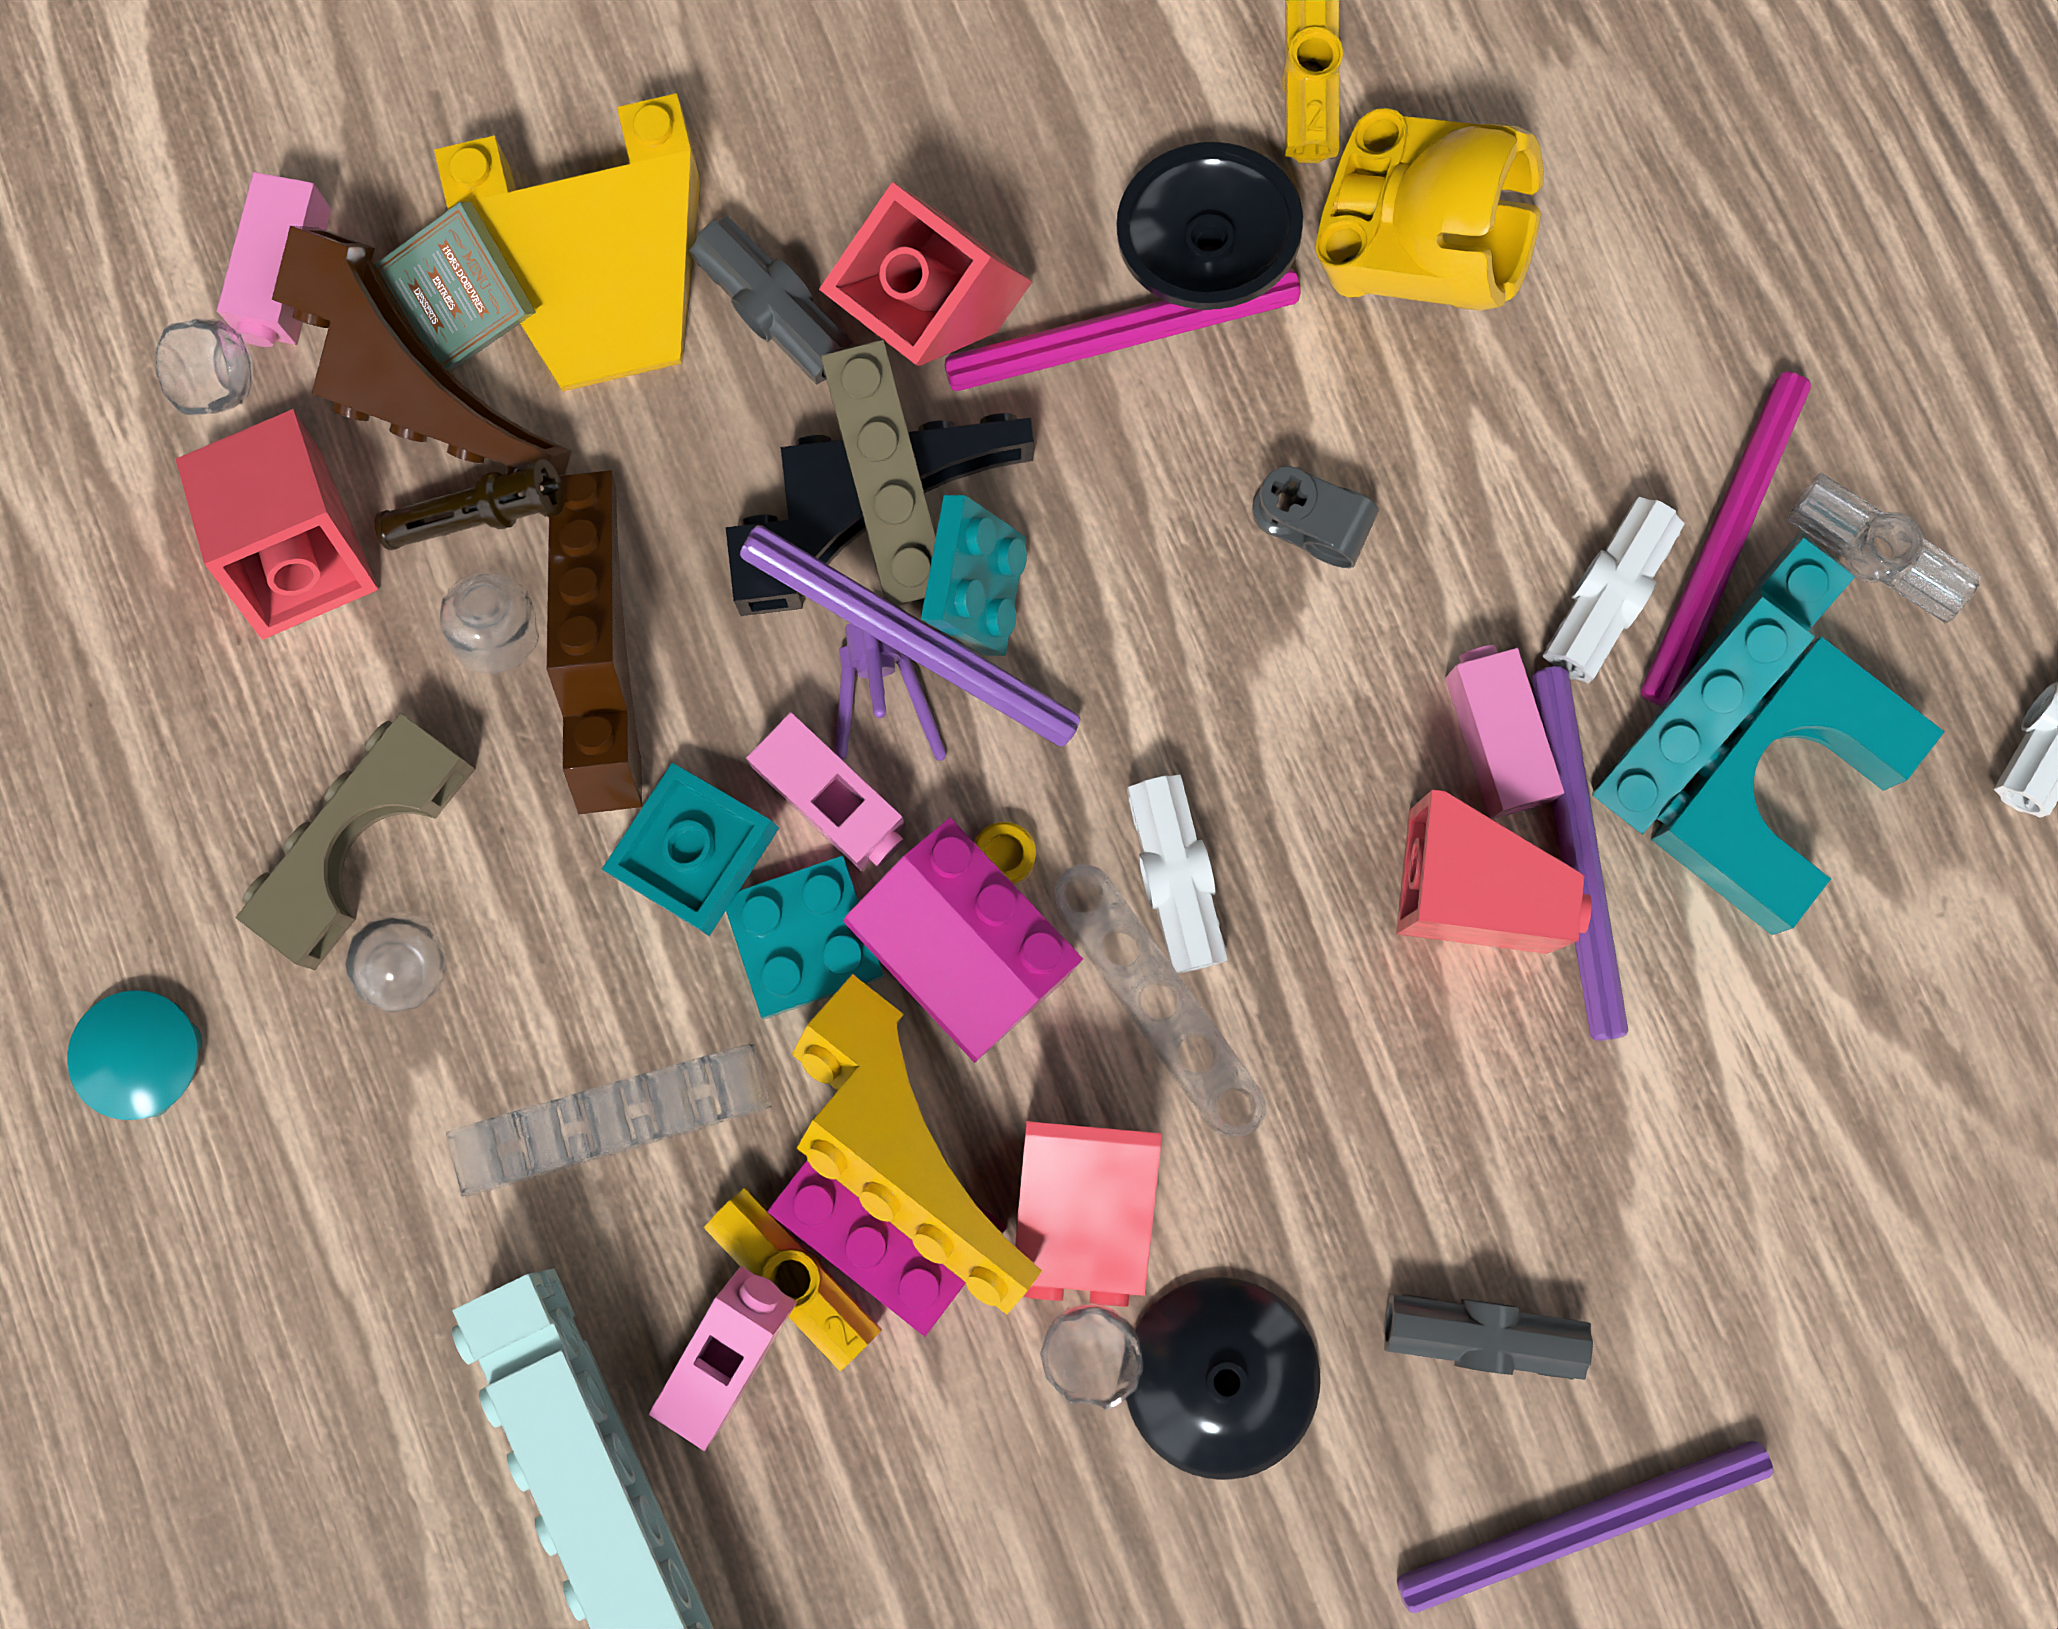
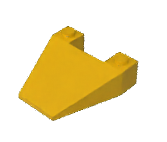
M677 93L616 107L630 164L520 190L515 189L511 167L495 135L434 149L448 210L459 202H472L536 312L520 323L562 392L682 364L693 261L689 249L695 242L701 181Z

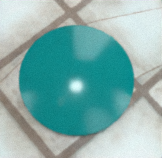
M142 990L123 991L110 995L97 1002L82 1016L71 1035L67 1052V1065L72 1085L80 1098L89 1107L107 1117L120 1120L159 1117L184 1094L190 1085L197 1067L198 1051L202 1045V1034L199 1028L190 1021L177 1004L162 995Z

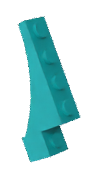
M1800 531L1760 577L1758 583L1664 706L1595 787L1592 796L1643 835L1815 638L1812 626L1855 578L1852 570Z

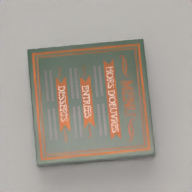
M459 202L374 264L380 279L404 319L428 351L449 372L536 313L472 202Z

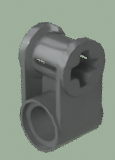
M1292 466L1280 467L1269 473L1262 483L1261 489L1256 494L1252 505L1253 519L1265 533L1306 550L1313 557L1325 563L1348 569L1355 566L1379 512L1378 506L1364 495L1347 488L1337 487L1300 468ZM1281 492L1291 497L1290 508L1287 512L1276 507L1279 502L1278 496Z

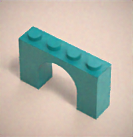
M1822 636L1805 648L1738 725V730L1727 744L1722 743L1698 771L1701 777L1687 793L1682 789L1658 816L1657 819L1663 825L1651 839L1771 935L1793 929L1831 878L1774 834L1759 813L1754 796V776L1757 764L1766 748L1778 739L1801 738L1811 740L1834 752L1884 791L1907 781L1945 732Z

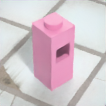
M257 172L252 174L217 312L236 332V337L244 342L260 347H272L274 341L294 345L298 343L303 322L292 317L293 307L272 300L290 226L327 229L332 209L314 183Z
M1487 645L1461 654L1459 656L1461 663L1453 668L1445 680L1489 818L1496 819L1551 803L1563 795L1564 790L1518 648L1498 653L1496 645Z
M790 712L746 757L752 769L861 872L871 861L877 867L883 865L904 842V839L898 834L905 827L903 817L793 713Z
M740 1266L715 1297L648 1415L705 1451L730 1417L797 1301L781 1292L769 1279L755 1275Z

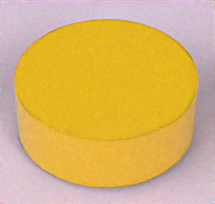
M997 822L984 828L976 837L974 843L1014 885L1023 882L1030 875L1035 864L1036 849L1032 837L1024 828L1011 822Z

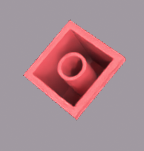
M892 182L819 290L915 365L922 366L997 333L1033 281L941 211Z
M294 409L176 458L204 565L262 640L379 590L322 453Z
M1431 790L1409 810L1397 935L1549 954L1578 942L1579 933H1586L1591 918L1592 901L1590 894L1583 893V874L1446 791Z
M1026 1121L1015 1247L1038 1266L1042 1272L1024 1297L1063 1301L1064 1289L1090 1291L1089 1303L1128 1307L1129 1295L1145 1296L1162 1133Z

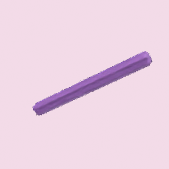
M757 525L749 533L740 551L741 558L1057 746H1065L1076 733L1080 717L1074 711L764 526Z
M1546 667L1537 670L1533 674L1532 684L1536 706L1564 790L1563 795L1552 801L1561 861L1584 875L1583 893L1590 894L1592 901L1588 929L1586 933H1579V940L1575 942L1589 1031L1593 1040L1618 1039L1627 1035L1628 1024L1569 671L1566 667Z
M1749 1441L1402 1574L1397 1578L1398 1591L1405 1607L1410 1613L1424 1611L1770 1478L1774 1472L1772 1462L1761 1443Z

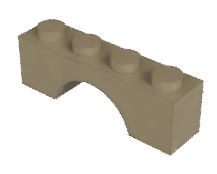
M884 340L822 355L823 370L856 487L884 599L896 606L925 599L936 537Z
M401 712L393 722L386 721L373 732L365 747V750L368 752L353 772H344L331 784L325 795L327 804L312 823L305 822L301 824L290 835L284 846V852L287 854L271 873L267 872L260 875L248 887L243 896L242 902L245 906L235 918L296 965L316 970L356 920L344 896L342 874L347 854L361 833L384 818L400 814H416L436 819L475 770V768Z

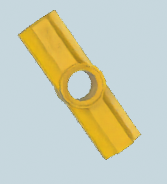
M1285 0V65L1281 79L1285 92V156L1296 159L1298 163H1320L1325 159L1337 157L1339 153V69L1343 57L1342 43L1339 40V0ZM1306 61L1316 62L1324 70L1318 72L1308 71L1300 63Z
M744 1187L703 1228L739 1266L744 1267L755 1275L769 1279L776 1286L777 1270L783 1262L795 1260L806 1266L810 1274V1285L803 1296L790 1297L797 1301L789 1318L841 1372L882 1329L823 1268L818 1257L809 1250H806L777 1219L767 1212L768 1209L750 1190Z

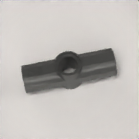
M729 216L721 220L714 219L699 232L697 240L689 249L692 259L708 274L712 281L731 297L733 307L744 322L764 341L769 342L772 339L816 385L825 381L826 377L821 356L853 348L854 343L831 321V318L826 316L813 302L812 294L800 277L782 260L776 258L772 261Z
M1390 1294L1385 1313L1383 1333L1384 1350L1387 1352L1454 1361V1366L1484 1372L1513 1375L1514 1370L1571 1380L1574 1378L1585 1380L1587 1370L1591 1365L1593 1339L1591 1323L1523 1313L1520 1312V1307L1461 1299L1460 1304L1408 1294Z

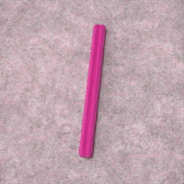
M1290 268L1284 277L1267 292L1251 301L1234 307L1212 310L1192 309L1161 300L952 354L945 358L946 376L952 390L961 391L1293 305L1299 301L1301 295L1300 283L1296 272Z
M1784 371L1773 384L1641 688V696L1649 702L1663 707L1688 675L1810 392L1811 382L1804 376H1800L1792 371Z

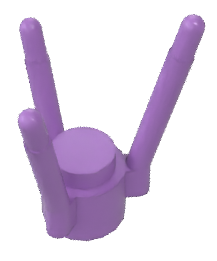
M847 624L845 627L847 646L839 648L842 671L835 754L841 760L845 759L848 754L856 669L859 677L869 679L873 713L877 718H883L886 715L883 677L895 672L894 663H896L933 755L938 761L944 760L946 758V751L911 659L853 624Z

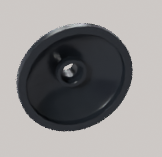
M1224 142L1188 144L1172 149L1153 159L1131 180L1124 191L1117 212V241L1122 259L1130 273L1145 289L1155 296L1172 304L1192 309L1212 310L1229 308L1246 303L1264 294L1275 286L1290 269L1296 259L1302 240V206L1298 193L1288 176L1274 162L1262 154L1243 146ZM1206 245H1214L1219 248L1215 251L1201 250Z
M1217 1277L1200 1279L1179 1286L1165 1294L1149 1308L1137 1324L1129 1341L1124 1360L1123 1384L1127 1406L1135 1426L1148 1445L1160 1457L1178 1469L1192 1475L1208 1479L1229 1480L1258 1474L1272 1467L1298 1445L1307 1432L1317 1408L1320 1394V1367L1318 1355L1307 1328L1287 1303L1274 1293L1251 1282L1235 1278ZM1223 1369L1233 1370L1238 1378L1237 1387L1228 1394H1221L1214 1387V1378Z

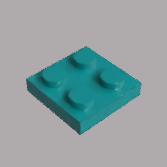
M943 495L921 620L983 655L1006 656L1009 635L1012 634L1016 624L1015 600L1019 577L1023 573L1027 562L1025 547L1027 537L968 496Z
M672 762L602 867V870L710 936L779 830V827L772 820Z
M843 855L740 890L726 910L760 1016L763 1020L833 996L852 974L865 984L885 978L879 960L843 922L845 916L859 903Z

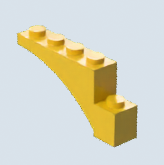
M852 974L807 1024L791 1054L802 1063L803 1068L812 1078L818 1082L829 1084L837 1090L836 1094L812 1120L797 1149L807 1156L809 1164L820 1175L828 1179H836L859 1197L862 1206L869 1214L881 1221H889L912 1239L915 1248L922 1256L934 1263L943 1264L966 1282L968 1290L975 1298L989 1306H996L1007 1315L1030 1289L1042 1270L1003 1236L973 1202L947 1165L925 1124L909 1083L897 1025L904 1014Z

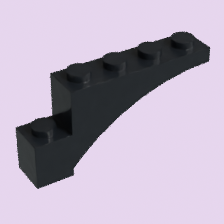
M997 413L983 417L980 420V424L955 426V423L952 421L937 420L920 425L918 431L908 432L924 494L948 482L988 469L1033 461L1034 438L1031 417L1017 419V416L1011 413ZM810 435L797 439L794 442V446L780 447L789 520L778 521V518L773 515H754L740 521L741 526L725 527L733 601L740 616L803 609L802 594L741 558V548L751 530L757 525L764 526L827 565L846 546L866 531L843 440L832 441L829 436Z

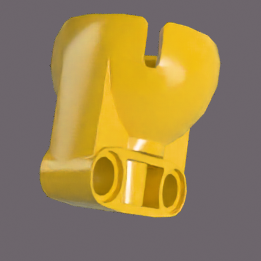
M1389 108L1376 109L1365 114L1357 122L1341 156L1322 212L1316 238L1315 251L1333 288L1340 295L1348 298L1373 294L1446 304L1456 308L1477 311L1504 306L1505 301L1512 299L1521 288L1530 266L1539 232L1541 212L1536 205L1503 201L1499 197L1501 190L1533 195L1542 189L1544 166L1540 144L1533 133L1516 125L1498 123L1475 124L1402 116L1398 111ZM1357 254L1353 259L1346 262H1342L1347 257Z

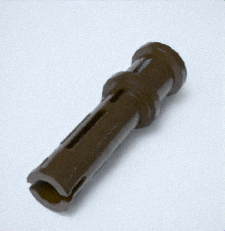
M546 459L531 461L527 465V469L504 476L499 472L484 474L473 488L434 497L395 510L379 512L375 517V531L380 543L390 551L404 545L446 536L484 524L492 528L506 529L512 527L517 519L537 513L542 514L544 517L558 515L564 506V490L560 477L553 465ZM540 485L544 487L543 491H541ZM524 492L525 496L521 497L518 493ZM450 511L454 513V515L430 522L424 521V518Z

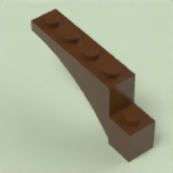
M290 226L272 300L293 307L292 317L309 325L328 328L312 390L313 395L332 401L331 410L344 417L359 421H369L370 416L390 422L389 431L399 437L417 442H426L427 437H431L449 444L447 453L456 458L474 463H484L485 458L502 463L506 465L504 472L506 475L526 470L527 465L531 461L546 459L550 462L559 476L566 473L571 450L529 432L496 412L463 386L428 351L404 319L380 279L372 262L374 247L318 227Z
M612 470L559 476L564 490L563 510L558 515L549 517L546 665L563 716V772L578 815L642 807V762L636 731L625 639L618 550L616 485Z

